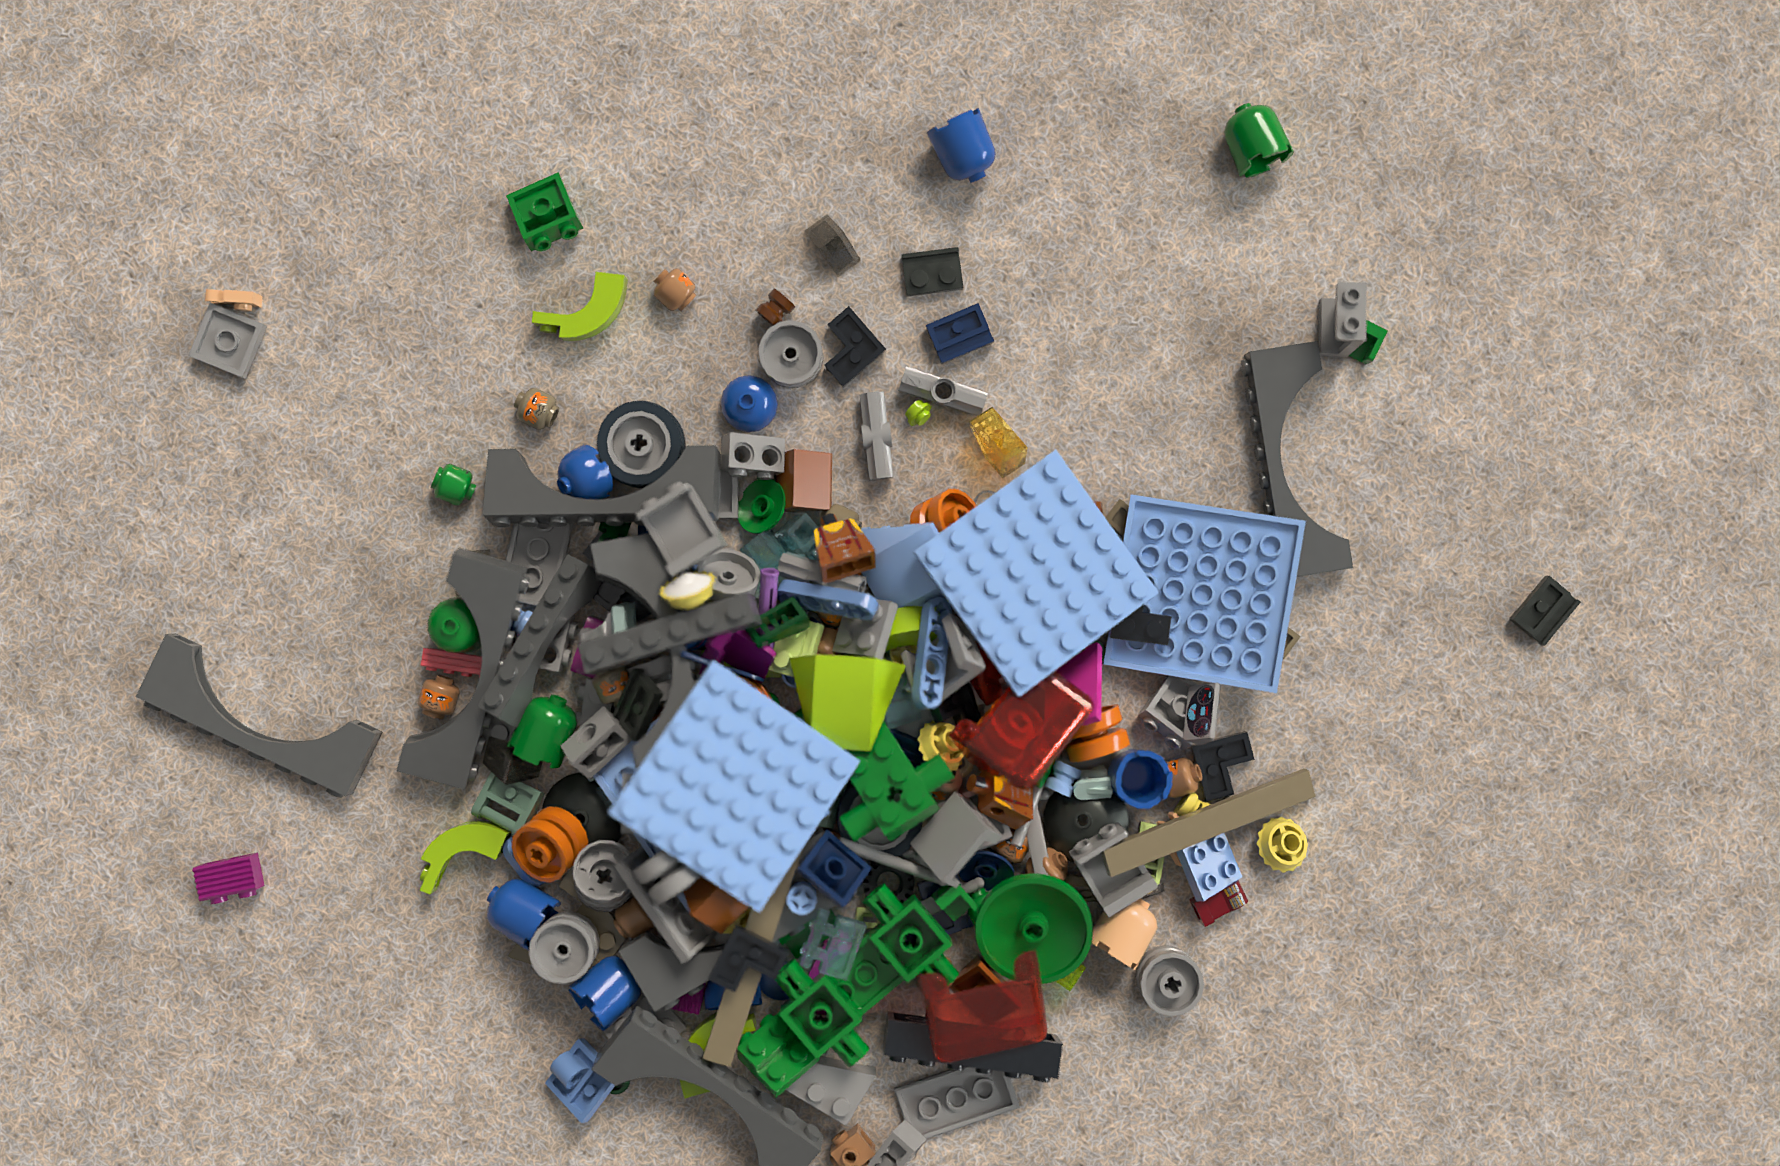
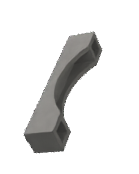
M568 554L566 555L478 704L479 708L516 728L518 727L526 707L532 701L536 675L550 643L569 618L591 602L603 582L596 579L593 567Z
M744 593L580 643L578 647L585 673L597 675L674 647L761 625L762 621L755 596Z

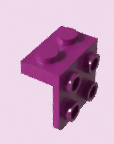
M745 630L709 638L705 644L706 649L701 655L702 658L710 661L714 660L718 664L725 661L737 670L765 679L776 657V652L769 645L757 648L749 634ZM702 664L698 674L702 676L708 666Z

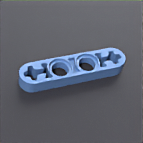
M788 579L782 580L777 588V599L780 602H784L794 596L802 609L861 620H872L879 607V603L875 598L857 591Z
M943 597L926 601L922 608L912 687L913 703L921 710L937 707L942 699L949 643L942 619L950 613L952 614L950 603ZM931 631L938 637V645L936 647L929 640ZM928 659L935 666L933 675L929 674L926 670L925 664ZM924 691H926V694L930 696V700H928V698L924 696Z

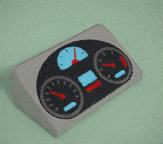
M1219 683L1193 685L1188 688L1183 731L1184 741L1203 745L1215 738L1220 692Z

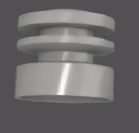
M597 841L587 845L579 852L573 867L574 887L578 898L586 907L597 912H610L620 908L630 899L632 892L614 867L630 855L623 845L613 841ZM607 875L610 876V883L605 881L603 884H600L599 877L606 878Z

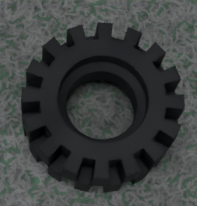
M874 861L871 862L869 866L872 868L863 880L865 896L878 887L877 880L884 872H893L899 877V887L892 893L901 904L913 894V875Z

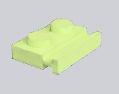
M809 621L811 627L776 641L773 649L776 652V657L770 670L794 677L789 658L817 654L825 625Z

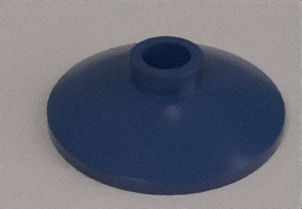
M976 851L960 869L958 874L964 882L971 881L977 877L984 880L983 888L991 891L1000 882L1013 877L1014 869L1008 860L998 854L988 851Z

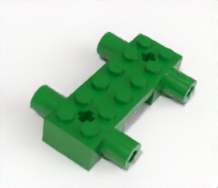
M802 708L792 714L805 723ZM883 720L871 751L845 750L860 761L849 778L864 802L840 816V819L855 842L878 827L892 841L940 810L930 793L955 777L939 753L914 768ZM900 793L901 801L896 803L893 800L894 795Z
M885 883L875 888L862 901L879 924L813 979L795 958L782 966L776 979H774L789 997L780 1006L779 1015L816 1059L832 1048L848 1068L854 1066L870 1049L854 1030L862 1022L863 1014L904 980L908 983L920 972L937 992L944 990L959 975L957 969L943 954L953 945L951 937L915 894L901 904ZM915 933L916 941L914 943L910 940L905 942V935ZM824 1009L826 1017L823 1018L822 1015L817 1017L816 1010Z

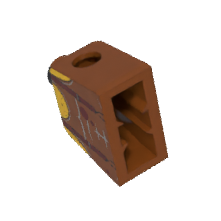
M826 514L820 519L821 527L814 530V541L823 584L876 568L875 549L853 519L849 518L838 522L835 514Z
M988 767L979 776L972 774L969 777L967 790L978 794V809L981 813L1013 829H1018L1033 820L1032 769L1022 767L1020 770L1011 773L1001 772Z

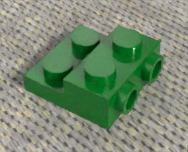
M559 172L506 195L523 240L531 252L534 250L546 251L551 247L552 242L561 238L564 240L573 239L577 236L579 230L584 229Z
M779 1012L775 1016L773 1014L766 1015L760 1022V1028L753 1034L751 1032L745 1033L740 1038L737 1047V1057L740 1062L776 1098L820 1060V1057L816 1059L779 1015Z

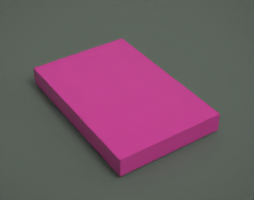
M1098 642L1089 644L1046 676L1044 729L1048 734L1101 721L1102 646Z

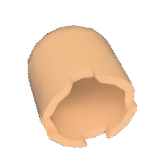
M1140 898L1111 917H1108L1103 911L1093 926L1092 943L1136 970L1158 928L1155 916L1148 910L1150 904Z

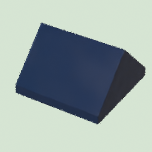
M827 829L798 862L796 871L842 910L872 867Z

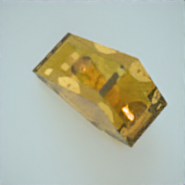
M993 407L969 421V425L984 457L1002 478L1025 464L1028 447Z

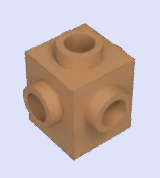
M857 1123L847 1132L845 1130L840 1131L832 1139L830 1160L834 1166H867L870 1162L869 1159L875 1155L876 1145Z

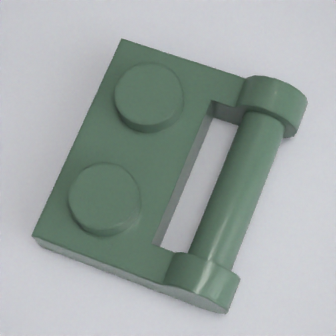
M493 767L471 809V814L477 818L484 817L512 832L511 835L514 836L518 829L533 818L545 793ZM490 799L520 814L517 822L488 807Z

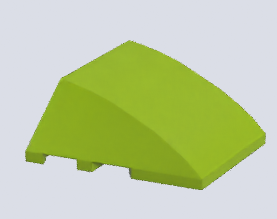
M817 654L790 657L805 724L843 750L871 751L906 665L864 657Z

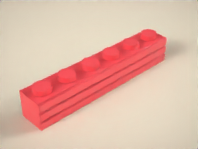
M423 648L421 666H425L426 670L437 671L438 668L444 669L443 673L454 674L457 671L461 672L462 676L472 677V674H476L480 677L482 656Z

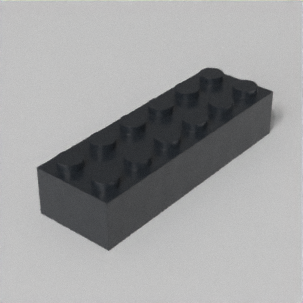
M887 1011L883 1051L885 1056H889L890 1061L905 1063L906 1058L918 1060L919 1065L930 1067L935 1066V1062L947 1064L946 1068L959 1071L964 1070V1066L976 1068L975 1072L989 1075L993 1074V1070L1004 1072V1076L1010 1078H1021L1022 1074L1033 1076V1080L1039 1082H1050L1051 1078L1059 1079L1063 1043L1056 1034Z

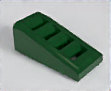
M793 596L761 614V625L745 630L757 648H761L800 633L811 626L807 614ZM782 620L784 624L779 625L777 621ZM772 624L775 629L770 631L767 625ZM761 628L765 635L760 637L755 629Z

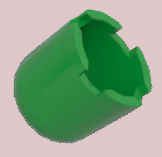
M1250 103L1243 104L1235 109V114L1226 123L1224 130L1225 139L1240 177L1245 175L1246 178H1250L1270 171L1269 164L1280 159L1281 163H1284L1294 153L1277 115L1267 105L1251 106Z
M461 596L444 600L432 609L427 620V631L430 639L438 648L451 653H469L482 647L476 621Z
M551 694L550 697H536L532 699L526 707L518 727H515L508 741V747H515L513 754L535 765H538L541 760L551 763L549 768H560L566 755L561 745L574 734L578 722L575 712L566 704L567 700L565 698Z

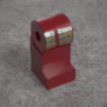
M1239 880L1205 901L1196 902L1195 897L1190 898L1189 901L1199 922L1204 927H1207L1214 923L1215 919L1244 906L1248 899Z

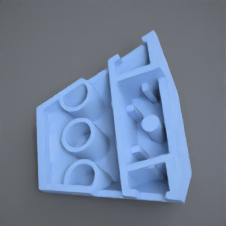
M934 523L905 524L902 527L861 528L875 549L876 568L861 573L866 577L867 584L877 600L892 601L900 608L923 606L928 600L944 596L913 553L939 534Z

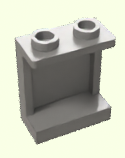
M1338 282L1336 284V298H1321L1319 300L1318 345L1320 356L1346 358L1366 341L1367 283Z
M681 482L665 490L667 495L659 500L652 498L640 506L642 510L635 514L638 520L643 521L668 563L666 568L671 576H679L727 546L726 541L693 486L687 483L682 485Z
M951 613L942 619L949 643L941 701L985 669L975 638L963 621ZM938 637L931 642L935 647L938 645ZM904 650L901 656L904 665H906L904 671L908 675L912 693L917 653ZM928 659L925 664L926 670L929 674L933 675L935 666ZM924 691V696H926L928 700H930V696H928L926 694V691Z
M954 792L910 844L917 851L916 858L933 871L931 876L942 886L948 884L957 888L960 882L956 879L955 875L985 841L996 844L1002 835L987 817L979 811L971 799Z
M1119 822L1104 826L1097 835L1090 839L1081 840L1074 846V849L1069 851L1099 905L1108 917H1111L1158 888L1154 878L1144 865L1113 877L1107 875L1101 852L1128 837L1126 830Z

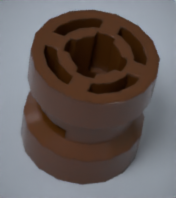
M774 288L768 294L770 302L761 303L755 311L769 324L774 326L782 322L783 313L790 314L795 306Z

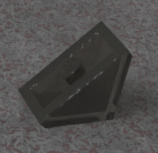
M828 214L804 231L837 277L861 261L844 231Z
M489 736L482 763L504 785L539 777L543 761L540 760L538 765L527 762L513 754L515 747H508V741Z

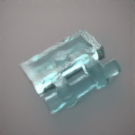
M819 909L816 918L812 919L809 926L811 932L808 941L803 943L800 951L802 957L799 965L810 968L813 959L821 961L818 967L819 973L847 981L867 926L865 922L842 915H837L834 925L828 924L826 922L830 912ZM822 934L830 936L825 950L818 948Z

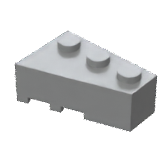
M821 1055L820 1060L786 1090L847 1126L876 1077V1067L855 1064L848 1068L842 1060L827 1058Z

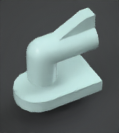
M1104 765L1096 766L1090 770H1081L1082 773L1073 786L1076 798L1080 800L1111 798V778L1107 777V770Z

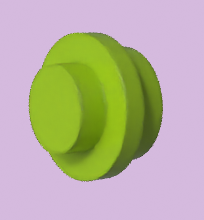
M917 400L907 409L905 416L908 418L910 426L917 424L921 426L928 421L932 408L928 402L924 403L922 400Z

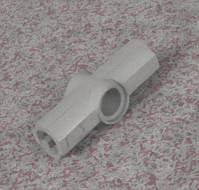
M909 367L905 368L898 390L934 402L939 406H947L978 417L981 416L988 395L986 392L955 383L949 378H940ZM939 385L948 386L951 390V396L947 399H940L935 393L936 387Z
M884 392L860 394L863 420L861 430L863 447L867 454L869 480L893 478L890 449L892 447L890 422H887Z
M788 551L782 554L777 569L780 577L789 580L865 593L867 584L866 577L858 574L823 584L818 559L815 561Z

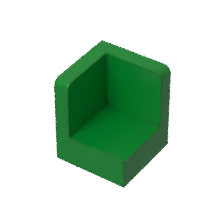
M1366 320V341L1354 350L1349 357L1365 365L1373 362L1388 330Z
M946 884V886H941L931 895L939 907L953 921H956L968 909L972 908L976 911L979 908L960 884L957 888Z

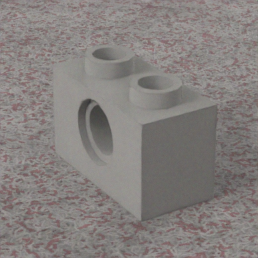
M604 706L561 745L571 765L589 779L632 741L619 724L620 719L614 718L613 714Z

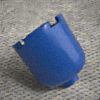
M979 108L959 114L947 120V126L940 129L934 127L926 133L945 173L953 180L969 179L970 183L986 177L984 171L991 167L995 161V148Z
M1129 749L1119 753L1111 761L1107 771V777L1111 778V788L1115 796L1123 802L1140 809L1152 808V806L1157 805L1168 797L1172 788L1173 775L1162 756L1152 751Z
M511 879L500 888L495 886L488 895L487 919L493 928L529 951L530 941L545 921L559 913L554 908L556 906L559 907L561 902L521 879Z
M616 956L604 958L568 986L570 988L568 991L579 1008L582 1010L586 1006L594 1015L590 1018L591 1022L602 1031L610 1027L636 1003L642 993L640 986L625 961Z

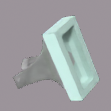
M624 602L613 606L604 623L596 629L582 628L579 634V643L636 627L635 602Z

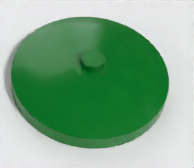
M1021 874L1000 882L985 896L976 917V940L986 962L1002 976L1023 984H1047L1068 976L1084 961L1092 943V918L1083 897L1068 883L1045 874Z

